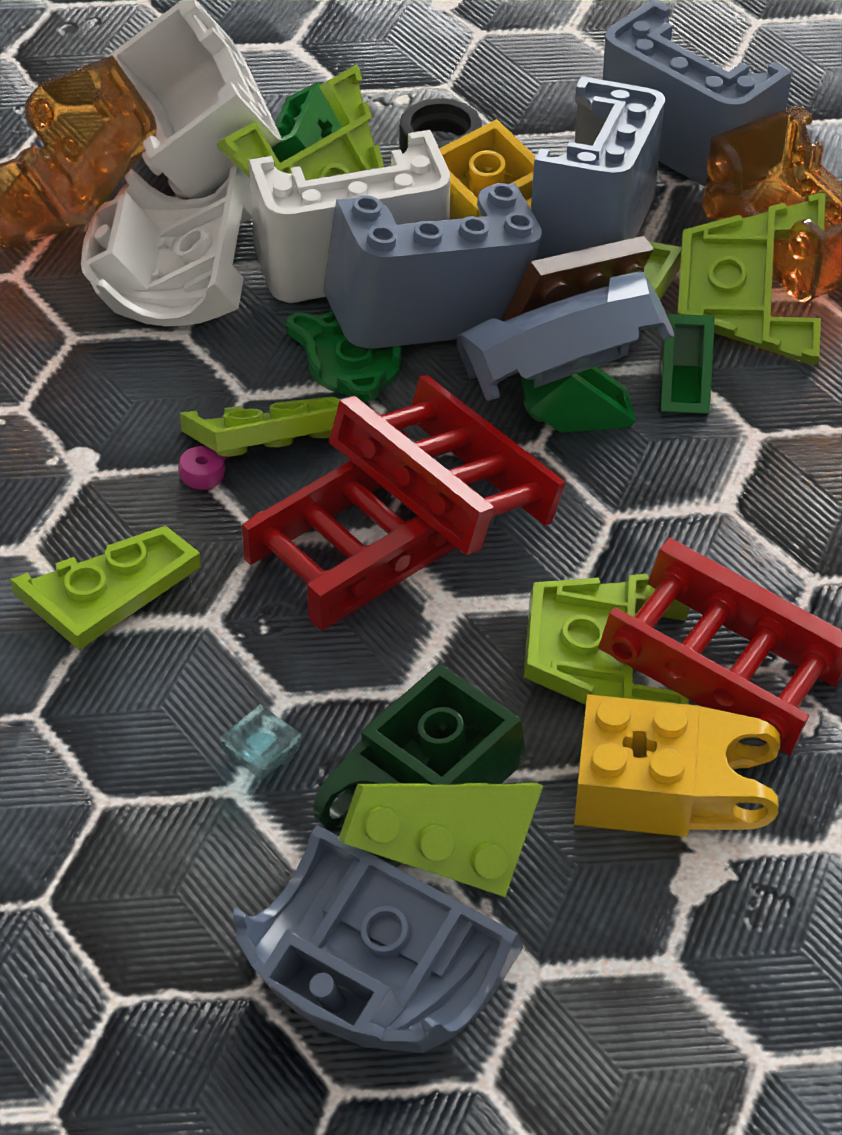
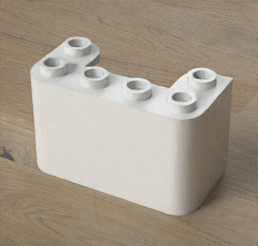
M181 0L108 56L115 72L111 76L113 84L125 98L132 95L138 101L136 105L139 111L151 124L146 128L150 137L143 141L146 151L142 153V157L145 163L157 176L164 173L169 178L168 183L180 199L204 198L226 182L230 169L236 165L219 149L217 143L256 121L271 148L282 140L241 52L197 0Z
M431 130L408 133V148L406 152L402 154L401 149L391 151L392 166L312 180H305L300 166L291 168V174L279 171L274 167L272 156L249 160L254 249L269 291L275 298L287 303H297L304 300L326 297L323 290L336 199L356 198L362 195L373 196L386 205L397 225L418 223L420 221L450 220V172Z

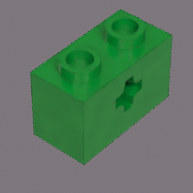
M320 81L287 97L275 122L282 140L271 148L280 163L342 128L319 87L321 85Z

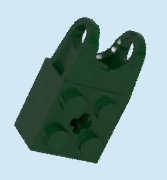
M439 663L360 731L362 738L360 742L320 787L315 797L313 815L316 820L326 827L332 828L344 824L357 784H502L527 761L522 719ZM344 791L343 795L331 807L335 798ZM371 853L372 855H374V856L380 858L381 860H383V861H385V862H387V863L393 865L394 867H398V866L404 864V863H401V862H398V861H395V860H392V859H389V858H386V857H383V856H380V855Z

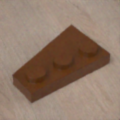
M645 236L531 261L501 321H506L578 294L609 286L611 277L638 271L644 272V267L654 248Z

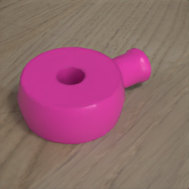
M207 446L190 448L180 457L178 465L180 478L185 485L193 489L205 490L213 488L223 480L226 470L224 460L231 456H220Z

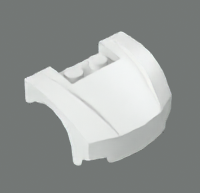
M236 165L230 169L228 179L214 194L204 198L184 200L167 196L153 188L133 169L125 170L123 178L127 184L120 189L115 199L99 203L83 240L82 273L91 282L96 294L116 314L146 324L159 326L198 324L237 310L239 308L244 278L232 265L240 223L252 219L250 178Z

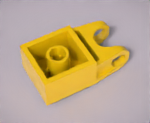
M497 119L439 148L450 172V220L463 219L469 216L482 217L477 207L478 195L485 187L497 183H516L531 209L534 159L536 156Z
M587 694L574 825L688 837L689 830H749L766 826L775 820L778 815L777 794L767 786L754 779L745 778L733 770L751 768L775 759L780 749V734L774 726L766 721L697 705ZM754 737L764 740L767 744L751 746L739 743L738 741ZM758 803L764 807L757 810H746L738 807L736 804Z

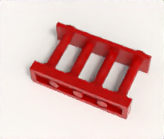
M428 375L419 377L411 406L378 415L356 396L339 401L329 443L464 554L468 555L481 550L491 518L521 507L544 526L552 524L566 482ZM418 425L432 437L412 442L399 430ZM452 452L466 464L447 470L433 457ZM486 479L501 492L482 498L467 485Z
M401 430L400 432L409 439V435ZM351 460L267 510L256 513L250 520L242 524L244 560L252 565L273 552L307 583L309 620L321 631L456 548L455 545L419 516L408 521L400 518L372 493L382 486ZM354 504L388 535L371 545L365 546L332 516ZM314 528L348 559L331 570L324 571L298 548L292 540Z
M668 537L659 549L648 581V585L655 588V591L635 617L616 607L611 610L598 649L702 707L754 717L768 722L780 734L779 750L791 756L810 716L798 709V707L818 678L834 687L837 686L842 678V630ZM674 600L702 614V617L682 644L654 629V626ZM721 626L750 640L730 670L701 655ZM769 652L798 667L779 697L750 682V679Z

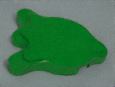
M333 310L323 316H314L302 312L294 313L286 319L287 334L298 341L306 351L307 366L312 378L328 390L344 394L348 397L356 396L362 402L376 399L381 390L394 381L400 372L402 365L401 346L362 348L352 344L344 336Z

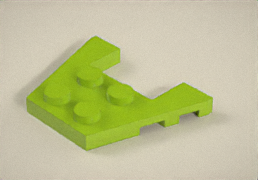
M357 64L319 86L342 128L281 163L278 161L256 121L217 143L219 149L249 178V160L272 156L274 167L283 173L291 174V168L300 166L305 180L384 167L379 145L374 146L368 123L372 116L368 102L363 103L359 83L363 80Z
M826 193L808 196V201L791 206H786L785 202L768 207V212L743 219L740 214L684 229L682 235L678 314L715 316L714 333L811 365H819L821 318L772 317L771 301L774 240L824 239Z
M648 574L629 575L627 582L600 584L599 578L533 583L529 601L524 678L585 705L587 694L689 705V699L673 690L634 684L632 667L617 661L611 655L598 649L611 610L616 607L635 617V612L638 613L655 591V588L648 585ZM674 600L662 617L686 621L690 607Z

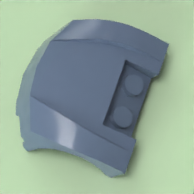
M638 271L611 277L609 286L542 306L506 321L495 318L484 321L457 335V348L469 380L478 379L484 397L489 401L499 398L500 394L497 384L517 372L525 379L531 380L534 388L628 356L630 345L639 339V330L657 328L663 340L673 337L674 332L656 291L644 272Z
M316 825L292 879L277 899L266 910L256 916H248L241 910L234 908L233 921L237 928L236 940L251 966L280 1000L316 1028L360 1046L424 1053L452 1039L465 1029L484 1009L510 971L523 949L518 933L369 852L343 844L338 841L339 836Z

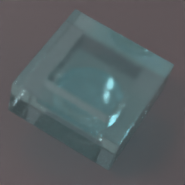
M260 704L221 736L222 751L263 780L301 748V737L298 731Z

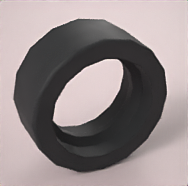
M446 98L422 100L409 106L401 115L399 150L401 149L402 154L406 152L408 148V133L431 130L432 133L449 132L460 136L456 139L445 141L435 140L438 147L441 148L482 127V120L478 112L466 103Z

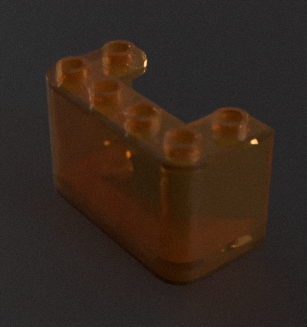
M113 55L40 83L29 95L25 104L26 118L44 145L40 150L35 145L23 149L16 158L0 164V248L12 249L87 223L139 160L142 153L146 151L143 141L151 135L156 137L157 125L152 111Z
M799 104L711 137L709 159L707 160L705 194L702 203L707 216L715 221L740 214L743 219L768 212V207L785 202L786 206H791L808 201V196L826 193L824 231L810 219H803L792 225L788 239L774 240L773 277L786 289L789 295L795 297L800 302H808L842 288V183L821 165L824 146L819 141L812 144L806 129V125L812 124L813 115Z

